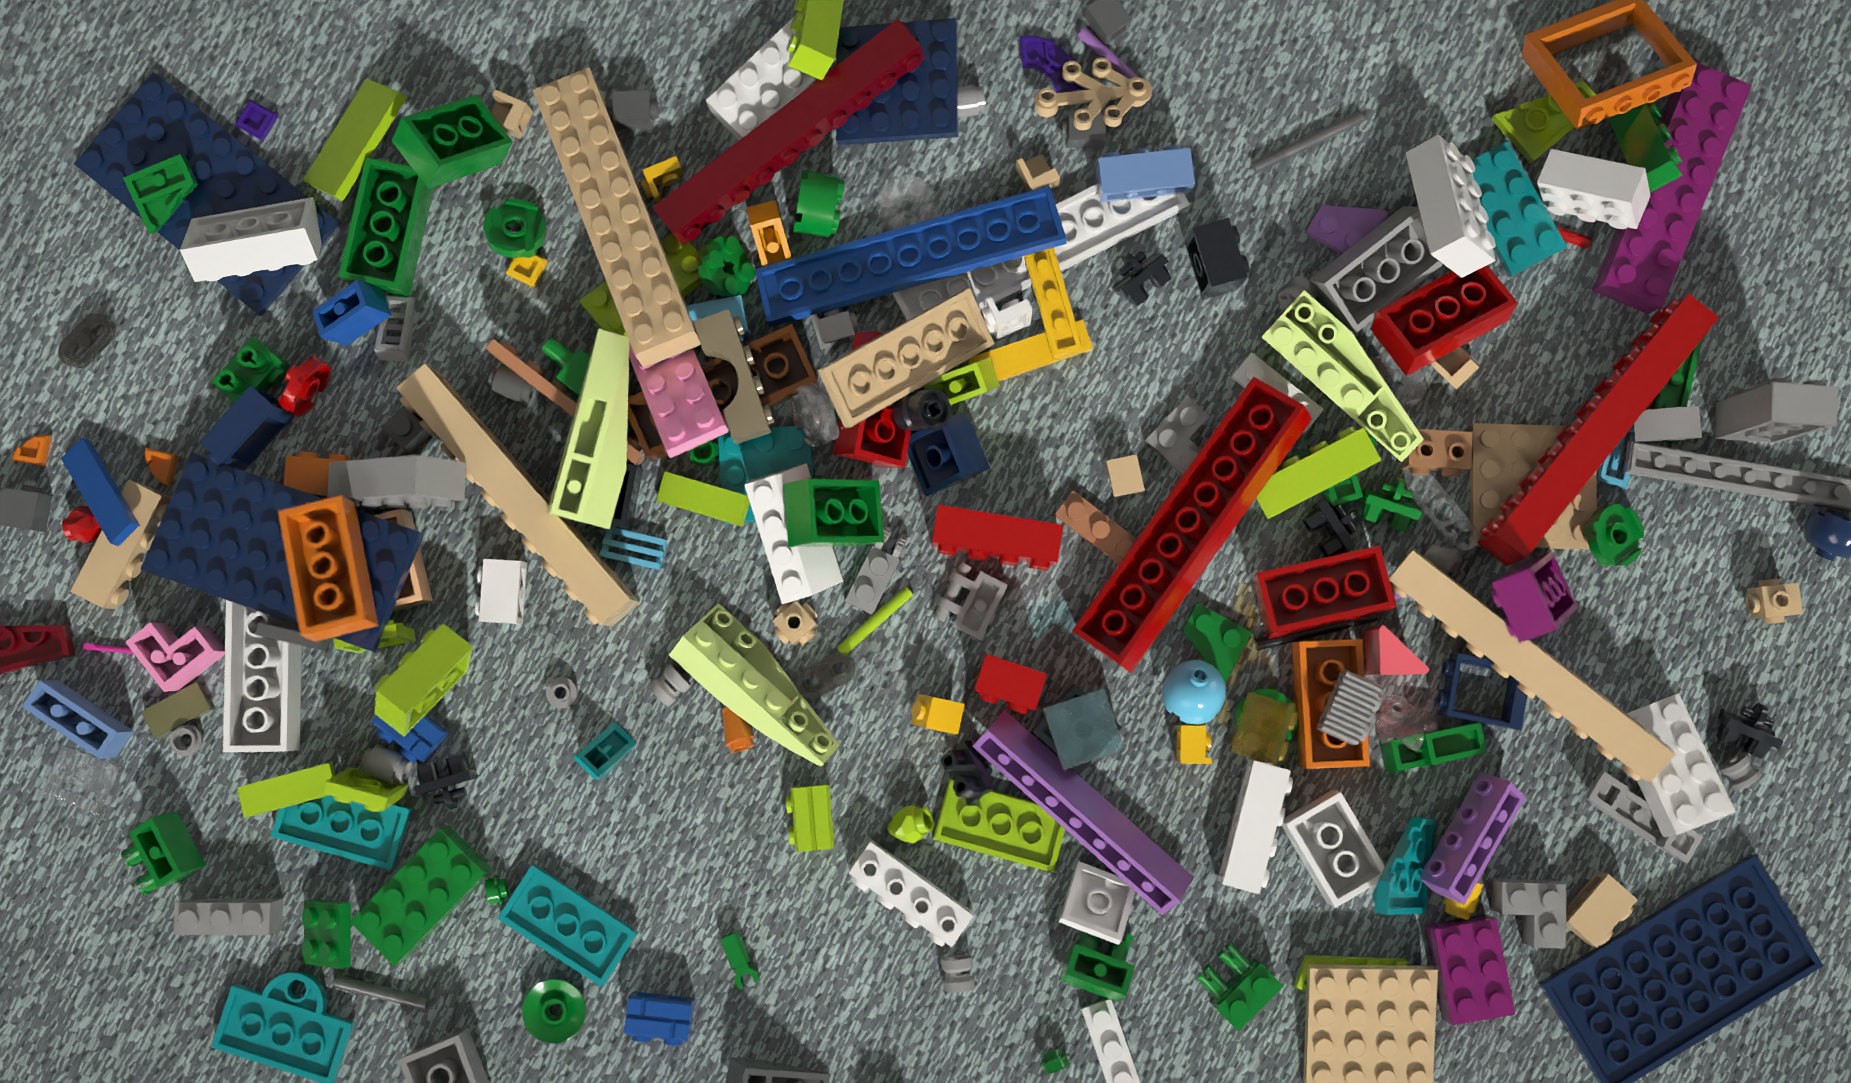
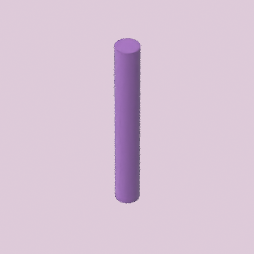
M1087 27L1080 31L1078 37L1100 58L1108 59L1114 71L1129 79L1138 77Z

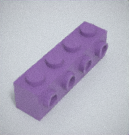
M1480 772L1475 782L1471 785L1460 808L1456 811L1448 829L1441 837L1430 860L1424 866L1419 879L1433 892L1464 905L1526 797L1512 782Z

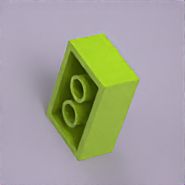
M444 623L436 631L433 629L428 631L420 642L421 646L414 653L412 651L407 652L399 661V668L392 675L389 673L385 674L375 687L377 689L375 714L404 737L469 670L473 646Z

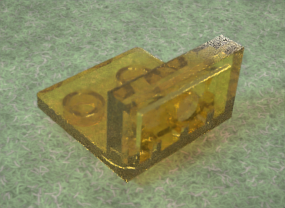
M1248 692L1229 752L1274 766L1277 765L1278 760L1283 761L1288 748V743L1284 742L1288 730H1293L1297 721L1298 713L1294 711L1296 704L1279 702Z

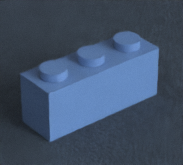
M1170 145L1163 148V151L1151 152V149L1143 148L1135 150L1133 154L1121 155L1120 152H1109L1103 154L1102 158H1098L1095 166L1100 203L1188 193L1192 191L1195 185L1191 148H1182L1181 145Z
M40 680L22 705L24 709L98 759L117 758L134 733L132 729L59 680Z

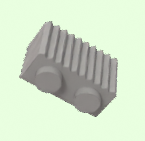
M1341 670L1316 729L1351 745H1357L1359 740L1363 742L1371 726L1367 721L1372 711L1376 712L1382 703L1383 695L1380 694L1382 686L1348 670Z

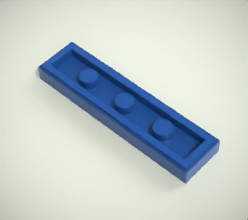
M81 438L61 460L109 543L120 546L140 524L91 441Z

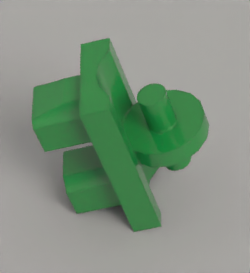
M1398 477L1393 485L1386 482L1382 483L1380 490L1390 493V495L1364 488V497L1362 498L1365 502L1362 517L1366 520L1379 523L1382 513L1386 509L1394 512L1389 526L1406 533L1413 520L1420 519L1422 511L1418 510V505L1400 499L1402 497L1411 500L1413 496V491L1404 489L1405 479Z

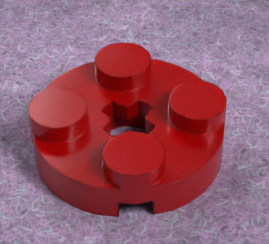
M312 355L300 367L293 365L286 374L285 379L288 381V384L278 400V406L297 417L307 414L316 405L311 400L317 390L323 393L330 381L331 368L327 366L328 363Z

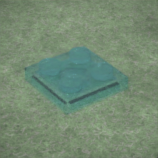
M1104 689L1043 708L1063 770L1125 750Z

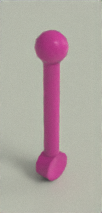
M83 643L82 649L134 654L129 647Z

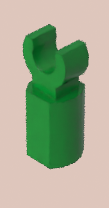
M739 930L720 938L719 940L730 967L736 970V986L740 990L744 988V982L742 981V975L750 974L755 983L759 982L760 975L758 970L749 964L751 958Z

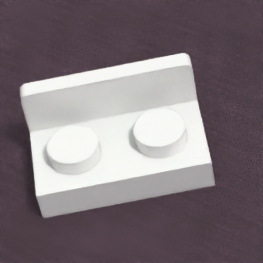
M992 296L985 298V308L982 309L983 319L989 332L994 333L997 340L1030 326L1033 310L1028 299L1021 302L1018 299L1012 300L1001 307V311H998Z

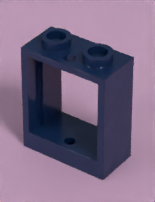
M250 386L205 434L199 443L207 449L204 454L217 465L223 463L246 470L295 415L278 406V400L273 395Z
M1460 653L1449 654V659L1446 658L1444 660L1441 670L1442 677H1445L1443 689L1438 691L1436 697V707L1440 708L1438 715L1481 722L1482 724L1511 730H1522L1527 695L1517 687L1520 682L1511 675L1508 676L1501 719L1453 709L1461 664L1495 670L1491 667L1494 664L1492 660Z

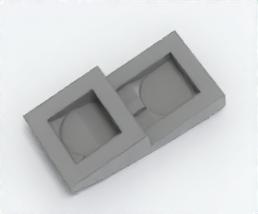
M1699 406L1645 410L1634 423L1635 442L1702 438Z

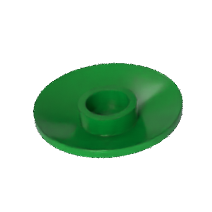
M548 979L538 983L529 991L523 1003L522 1017L527 1030L533 1037L544 1043L558 1044L571 1039L581 1029L586 1017V1004L583 995L572 983L562 979ZM552 1004H559L561 1006V1014L555 1015L552 1013Z

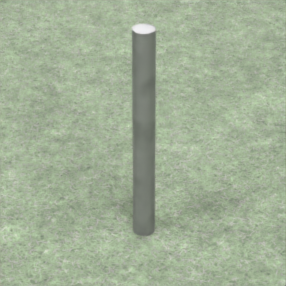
M1358 111L1251 162V166L1255 174L1363 123L1365 121L1364 115L1361 111Z

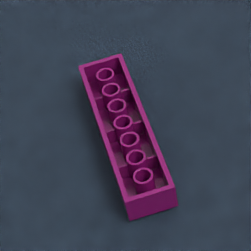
M1696 62L1697 66L1691 86L1681 89L1680 92L1672 93L1660 124L1664 122L1672 136V139L1667 141L1669 146L1674 145L1682 158V162L1678 166L1683 176L1650 193L1651 196L1637 229L1629 227L1626 229H1616L1592 288V291L1646 314H1650L1663 307L1752 87L1749 83Z

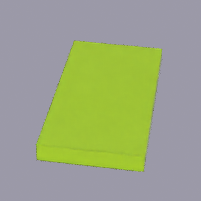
M366 78L302 181L340 201H344L362 172L365 159L372 156L407 97L399 91Z
M949 778L933 836L934 840L1054 873L1065 833L1064 827L1034 801L994 790L982 796L975 806H968L965 798L957 797L953 790L955 779Z

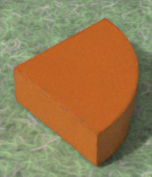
M47 435L32 437V439L15 450L11 460L46 466L52 437Z
M146 448L145 461L154 477L164 484L172 485L179 456Z

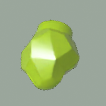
M906 806L901 808L892 817V821L888 824L887 829L889 834L904 842L915 843L923 839L927 832L933 830V816L927 807Z

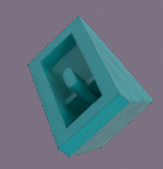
M614 722L576 754L573 759L595 780L603 779L637 742Z

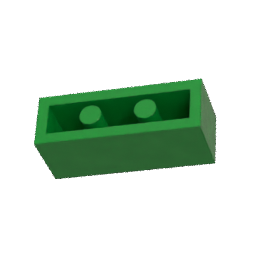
M1655 102L1645 103L1630 109L1626 113L1608 118L1628 165L1645 168L1650 193L1683 176L1678 166L1682 162V158L1674 145L1670 147L1667 142L1672 139V136L1664 122L1659 124L1657 119L1662 117Z

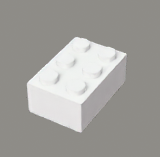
M1554 149L1550 150L1537 181L1544 206L1549 212L1556 215H1565V213L1576 215L1581 220L1587 222L1603 221L1618 229H1626L1627 227L1637 229L1651 196L1645 168Z
M1331 790L1284 818L1281 826L1327 904L1337 908L1378 883V879L1385 866L1341 792Z

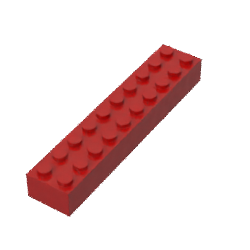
M1687 294L1680 300L1673 298L1665 308H1659L1649 319L1652 325L1646 331L1642 330L1630 343L1633 348L1627 354L1623 353L1612 365L1615 371L1609 377L1605 376L1593 389L1596 394L1590 401L1585 400L1574 413L1577 418L1571 424L1567 423L1557 433L1555 438L1559 441L1552 448L1547 447L1536 460L1540 464L1533 471L1529 470L1519 480L1517 485L1521 488L1514 495L1509 494L1498 507L1501 513L1495 519L1491 517L1482 526L1479 532L1483 535L1476 543L1505 566L1526 559L1718 320L1719 316L1690 294Z
M1253 376L1072 632L1120 667L1132 673L1312 420L1305 405Z

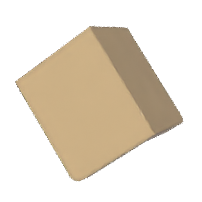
M494 89L492 96L497 103L492 111V115L507 134L521 139L533 111L527 103Z
M1038 155L1024 162L1023 158L1016 160L1015 169L1027 192L1050 186L1052 190L1059 186L1060 176L1055 168L1050 170L1043 155Z
M1462 347L1430 363L1455 389L1460 387L1480 368L1479 363Z
M1137 454L1105 461L1103 464L1105 474L1109 476L1114 497L1133 493L1137 495L1145 491Z

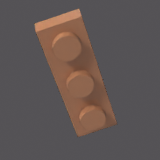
M1074 490L1054 514L1056 518L1118 565L1137 540V538Z

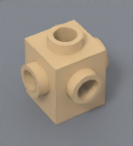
M1779 579L1758 581L1759 587L1747 588L1746 607L1751 613V619L1764 618L1765 624L1785 622L1784 616L1803 614L1799 583L1780 585Z
M798 601L792 604L788 602L781 605L774 612L777 617L773 622L777 627L773 631L784 644L788 641L792 645L800 642L803 646L817 634L814 629L818 624L814 619L818 615L807 602L803 605ZM794 616L800 619V625L795 629L789 626V620Z

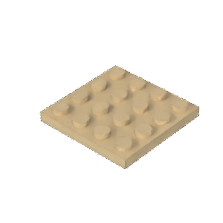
M1473 423L1470 425V432H1473L1472 465L1470 469V547H1481L1476 542L1483 535L1479 532L1482 526L1491 517L1495 519L1501 513V510L1498 508L1499 505L1509 494L1514 495L1521 488L1517 485L1519 480L1529 470L1533 471L1540 464L1536 460L1547 447L1552 448L1559 441L1555 436L1563 426ZM1597 472L1593 474L1535 548L1590 550L1587 538L1583 534V526L1585 522L1590 521L1592 514L1597 510Z
M1307 964L1304 1083H1433L1437 968L1435 966Z

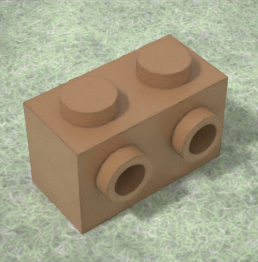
M1418 429L1424 440L1401 462V469L1410 470L1411 475L1427 476L1430 475V471L1441 472L1442 477H1461V473L1471 469L1473 432Z

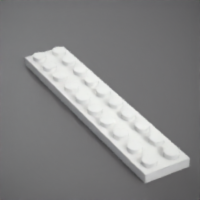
M1096 184L1057 203L1056 207L1067 242L1065 245L1054 247L1060 270L1063 271L1188 209L1190 204L1185 194L1180 193L1100 203L1098 185ZM1022 256L892 294L907 321L963 289H971L981 312L985 308V298L992 296L995 304L1032 285L1024 257Z

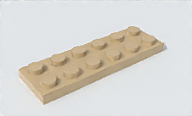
M967 288L818 369V372L844 427L848 428L994 345V341L971 289Z

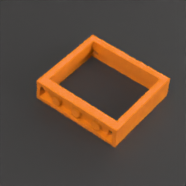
M1614 0L1525 35L1522 50L1524 61L1576 130L1594 123L1597 124L1601 120L1614 115L1626 113L1630 109L1645 103H1652L1671 93L1680 92L1681 89L1691 86L1697 63L1645 0ZM1633 24L1666 64L1667 68L1585 99L1552 55Z

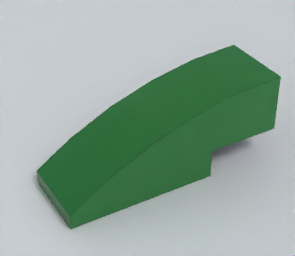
M1481 722L1379 741L1385 771L1398 772L1425 765H1436L1487 753Z

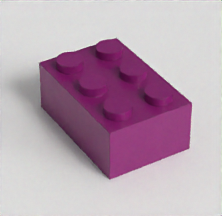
M1483 914L1471 916L1469 920L1460 918L1424 925L1431 963L1438 970L1437 995L1443 1020L1454 1026L1516 1015L1497 918Z

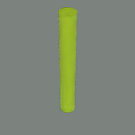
M906 586L902 588L836 648L845 657L914 594Z

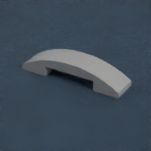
M1601 771L1585 798L1619 824L1664 852L1688 864L1703 836L1694 830H1689L1676 836L1663 838L1647 802L1629 791V787L1605 771Z

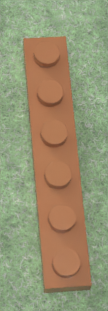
M492 339L485 348L491 355L571 417H574L578 399L574 402L566 396L569 390L555 379L551 383L541 376L544 370L531 360H528L525 364L516 356L519 354V351L505 340L502 344H499L496 340ZM628 436L627 460L633 465L639 466L645 459L640 453L642 447Z

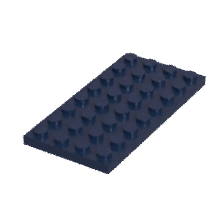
M154 72L74 162V165L142 219L123 177L179 154L185 155L198 185L158 231L162 237L178 250L182 246L193 218L308 198ZM315 203L321 244L323 245L341 223ZM287 265L274 271L268 269L253 271L245 276H225L216 281L255 313L262 316L305 265Z
M191 453L140 569L299 626L278 511L324 499L222 463L217 465L208 458ZM356 510L379 626L332 638L375 653L424 534Z
M1750 854L1538 984L1597 1082L1633 1083L1824 965L1756 855Z

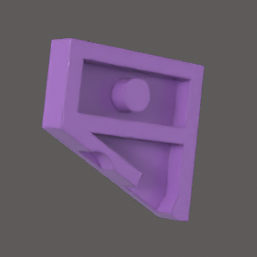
M1322 205L1305 234L1339 254H1343L1380 225L1386 218L1388 211Z

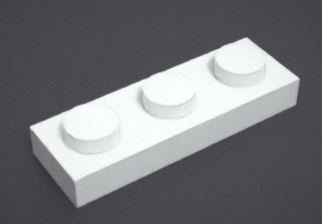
M1252 352L1231 377L1245 388L1254 376L1305 405L1312 420L1302 434L1307 432L1324 410Z
M1106 998L1081 1007L1106 1083H1140L1112 1000Z

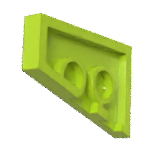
M1583 80L1574 83L1585 99L1596 95ZM1550 94L1532 102L1523 103L1509 111L1495 114L1491 118L1530 163H1533L1574 128Z

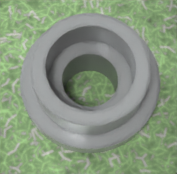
M565 677L555 678L548 684L546 689L548 702L556 708L570 707L578 696L576 684L571 679ZM559 687H564L566 690V696L563 699L558 698L556 695Z
M193 725L177 727L170 737L172 749L181 756H190L197 753L203 744L201 731ZM187 734L192 738L189 746L183 743V738Z

